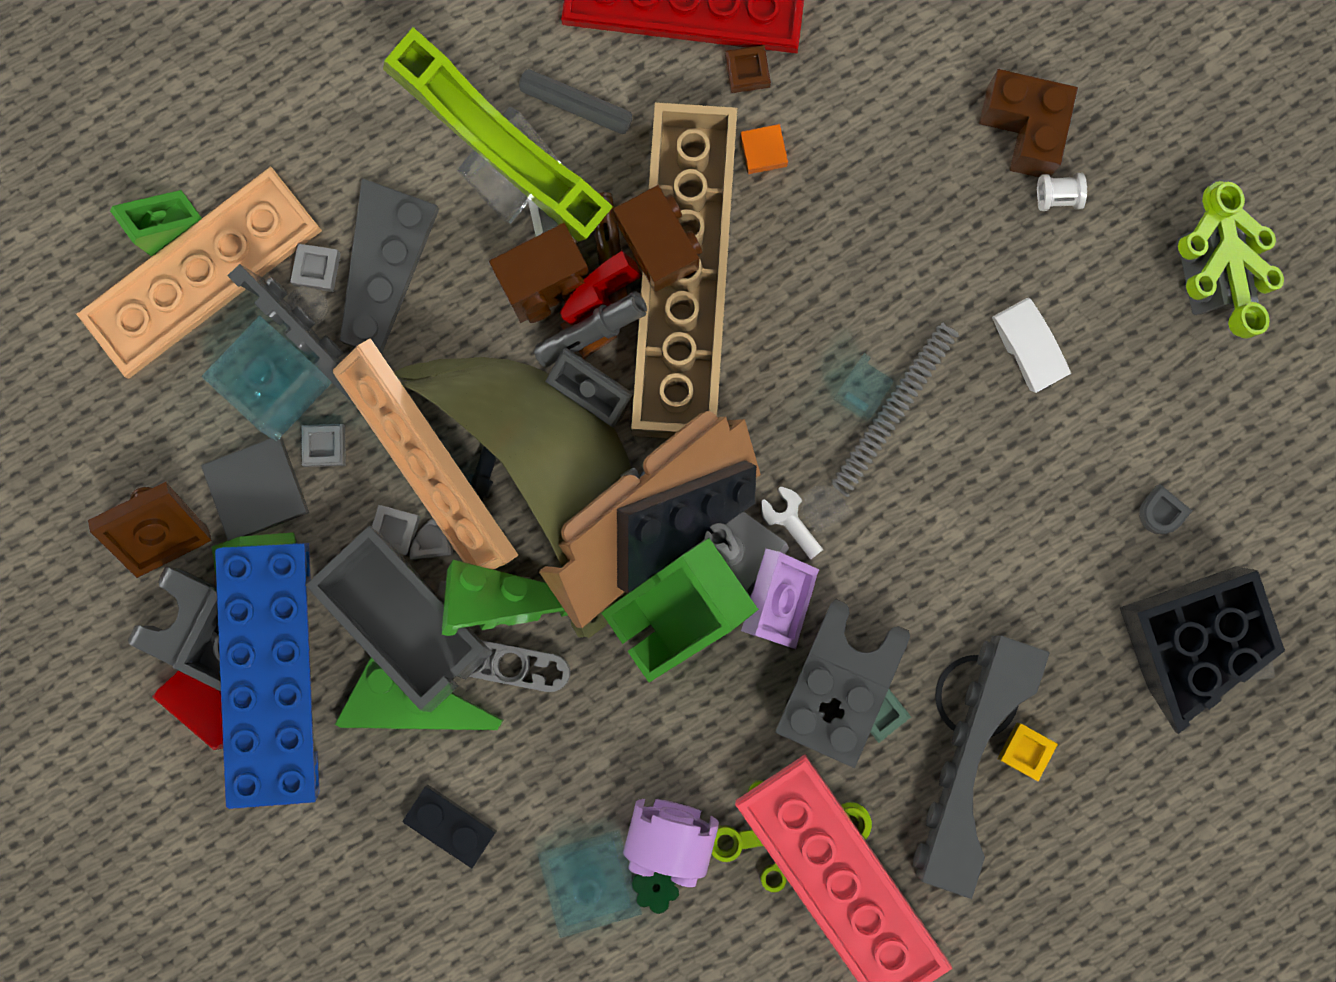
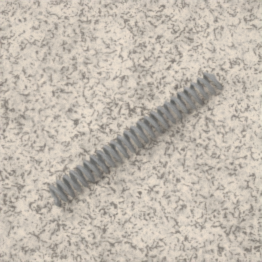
M944 323L936 327L937 332L932 333V339L927 340L928 345L923 346V352L918 353L919 358L914 359V365L909 366L910 372H905V378L900 379L901 385L896 386V392L891 393L892 398L887 399V405L882 406L883 412L877 413L878 418L873 419L874 425H869V432H864L865 438L859 439L860 445L855 446L856 452H850L851 458L846 459V465L841 466L842 472L836 473L838 479H832L833 486L844 496L850 497L849 493L841 489L837 483L851 491L854 490V487L844 481L841 476L850 479L856 484L859 483L845 469L863 477V473L855 469L850 462L864 470H868V467L859 462L855 456L864 459L869 464L873 463L859 449L868 452L873 457H877V453L869 449L863 442L872 445L877 450H882V447L873 442L868 435L876 438L883 444L886 443V440L877 435L873 429L882 432L887 437L891 436V433L881 428L877 422L886 425L891 430H896L895 426L885 421L881 415L890 418L897 424L900 423V420L889 414L885 408L894 411L901 417L905 416L901 410L895 408L890 402L898 404L904 410H909V406L899 401L895 395L902 397L910 404L914 403L913 399L903 394L899 388L906 390L914 397H918V393L907 387L904 382L910 383L918 390H923V387L911 380L908 375L914 376L920 382L926 384L927 380L915 373L913 368L920 370L927 377H932L931 372L919 366L917 362L924 363L931 370H937L936 366L924 360L922 355L940 364L941 360L929 353L926 348L933 350L940 357H945V353L939 348L934 347L931 342H935L946 351L950 350V347L938 340L935 335L942 337L949 344H954L955 342L950 336L940 331V329H944L951 336L959 337L958 332L946 326Z

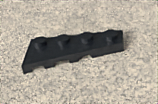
M744 460L618 508L617 587L629 594L702 542L707 531L713 534L714 532L710 528L712 525L717 523L727 524L755 504L757 466Z

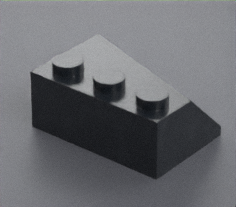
M1235 566L1120 607L1146 685L1177 734L1190 726L1189 721L1203 710H1210L1222 701L1220 697L1239 682L1245 683L1285 651L1258 570Z

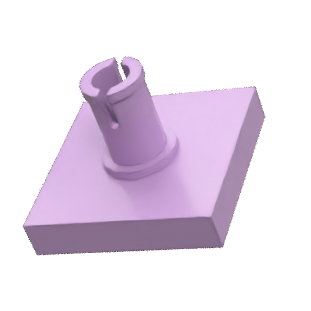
M765 548L755 586L750 595V598L759 610L744 621L741 631L796 649L819 569L781 552Z

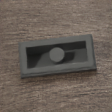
M567 348L562 350L545 381L611 427H614L623 418L634 395Z

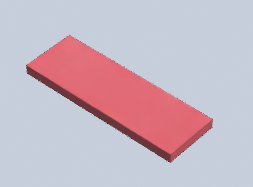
M806 754L735 800L738 810L858 982H933L952 970L951 963Z

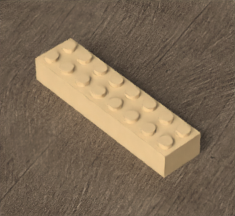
M655 102L649 189L659 185L664 196L671 194L674 197L682 213V217L678 221L685 233L690 230L694 233L703 253L698 255L700 259L697 271L655 293L644 273L642 274L641 296L647 305V314L639 318L631 427L633 436L670 438L701 412L711 411L717 416L737 108Z

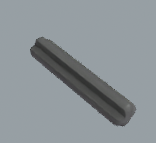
M526 69L522 74L519 82L521 92L620 134H626L632 122V113L533 70Z

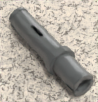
M634 291L609 306L601 305L595 308L593 315L536 344L534 350L536 359L543 367L547 368L556 363L564 348L575 353L603 337L609 339L618 335L620 328L646 316L647 305L645 300L638 292Z

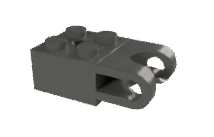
M165 567L158 583L161 588L176 598L179 607L177 620L170 628L165 630L155 626L136 625L128 638V642L135 648L172 665L174 669L221 691L217 586L180 568Z
M835 599L829 606L775 733L855 768L907 647L910 633L909 630L900 626L893 627L887 632L877 650L869 653L856 651L848 644L844 635L846 621L850 614L849 607L845 602ZM832 698H835L841 702L838 708L843 709V714L840 719L834 717L829 723L822 719L825 713L820 712L819 707L822 702L830 703Z

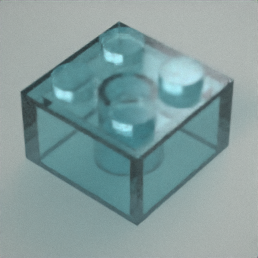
M260 315L201 376L259 431L276 442L332 383L321 370Z

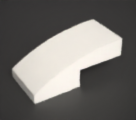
M1026 298L992 317L1007 352L1015 356L1030 391L1037 393L1071 374L1052 332L1030 298Z

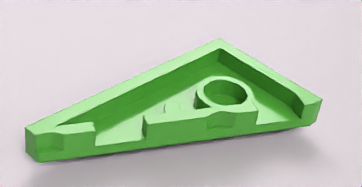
M452 560L447 570L441 635H455L459 628L479 625L481 630L495 628L500 624L510 626L538 621L542 614L559 612L561 617L568 616V614L547 583L457 560Z
M371 657L335 725L340 728L498 730L504 720L454 693H451L431 713L421 711Z

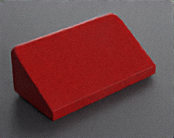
M177 671L152 697L213 750L223 749L221 691L181 671Z

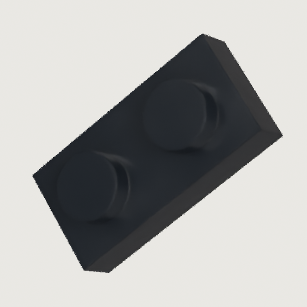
M429 785L424 787L402 821L471 869L475 866L497 830Z

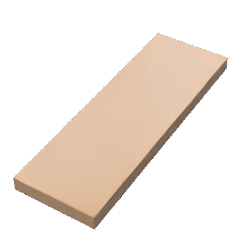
M270 166L76 315L123 376L130 379L246 290L241 286L238 287L227 276L239 264L263 277L297 251L298 243L306 244L322 230Z
M371 338L359 344L333 369V374L462 561L492 570L509 563L518 556V553Z

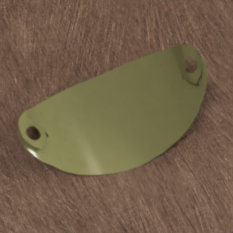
M488 357L437 359L405 366L396 370L394 373L397 378H405L399 380H410L401 382L405 389L409 388L437 405L483 444L503 464L548 538L561 566L563 567L568 563L569 560L559 547V544L564 541L561 535L563 525L621 478V474L631 469L627 453L614 427H611L545 382L549 376L548 373L536 367L512 360ZM625 592L621 594L616 600H614L608 607H610L618 600L623 598ZM599 613L593 622H589L583 628H577L571 620V626L576 635L582 638L592 637L608 624L602 613Z

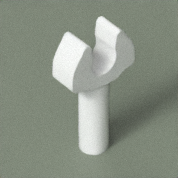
M779 487L778 493L787 504L786 511L782 513L775 512L772 506L763 499L761 501L762 517L768 526L774 524L785 526L811 560L823 548L798 517V505L802 502V499L796 492Z

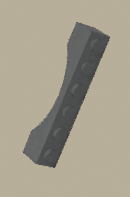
M992 636L990 642L985 641L983 643L977 664L982 666L978 682L972 681L965 696V705L970 707L965 722L959 721L953 733L952 745L957 746L952 763L945 762L940 774L939 786L944 788L939 803L933 802L927 814L926 826L930 827L926 844L919 843L914 855L913 867L917 868L916 876L922 882L972 899L985 859L977 837L973 815V787L978 763L988 740L1002 720L1019 704L1038 692L1050 652L1004 636Z

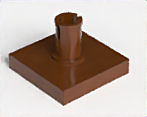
M167 482L154 488H138L132 492L130 500L88 520L90 533L136 578L212 541L210 532L205 524Z

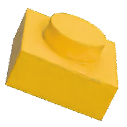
M1016 722L997 759L1033 780L1039 781L1058 744L1027 726Z

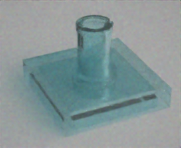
M620 829L538 853L560 938L642 915V909L636 902L637 893L632 888L633 876L632 872L628 869L629 861L623 854L624 843Z

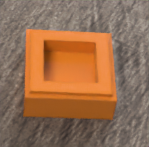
M780 124L740 132L748 174L787 167L788 159Z

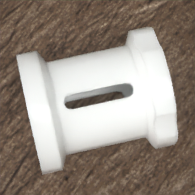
M1075 173L1073 177L1050 178L1049 174H1042L1037 183L1039 210L1047 211L1053 206H1073L1075 210L1083 209L1087 198V182L1084 173Z

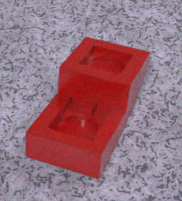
M621 251L601 264L584 279L585 283L578 286L560 311L563 320L574 325L593 315L595 308L601 305H611L608 298L610 294L642 277L637 262Z

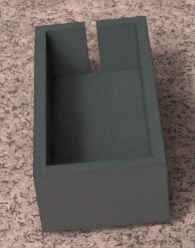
M370 526L305 585L421 711L431 713L459 686L453 679L459 677L466 680L493 654L469 627L459 628L455 635H441L444 600L397 550Z

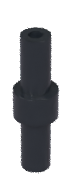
M483 446L474 475L470 474L468 482L481 501H483V498L489 497L493 484L490 477L497 459L485 446Z

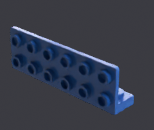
M309 543L217 548L215 558L226 807L233 809L316 802L320 793L318 751H314L308 598L307 587L305 586L311 580Z

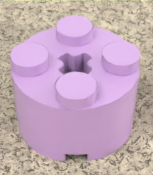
M645 799L637 800L623 851L624 856L630 860L628 869L642 876H653L654 872L671 876V881L678 885L695 887L698 878L705 877L707 874L719 826L718 820L711 816L709 823L700 819V810L666 800L655 799L653 807H644Z

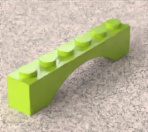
M414 27L411 28L384 60L383 70L558 225L565 223L571 236L578 242L587 239L613 208L607 200L581 177L547 154L510 123L470 84L452 62Z

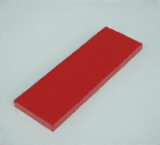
M564 0L561 21L562 25L747 48L765 45V50L798 53L804 0Z

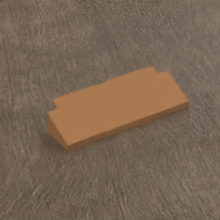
M711 411L701 412L645 458L643 462L645 474L638 479L634 475H624L563 525L561 535L564 541L559 544V547L569 562L562 568L545 566L539 573L577 628H583L624 593L623 590L617 587L618 508L744 460L757 466L756 478L761 475L745 419L727 420L726 417H717Z

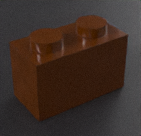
M659 185L613 208L615 222L654 293L699 269L700 258L698 255L703 253L702 248L691 230L685 233L678 221L682 217V213L674 197L671 194L664 196Z

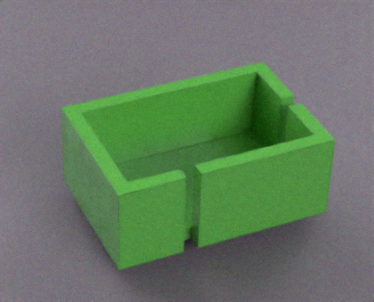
M708 538L601 613L622 644L650 624L652 625L655 632L628 650V653L650 683L734 630L759 609L710 538Z

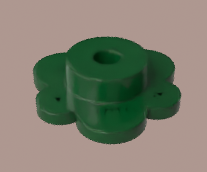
M654 872L653 876L636 874L632 879V888L638 893L636 896L637 904L643 908L649 906L650 910L656 914L664 913L669 907V901H674L679 896V890L674 886L676 883L671 881V876ZM658 884V889L653 891V885Z

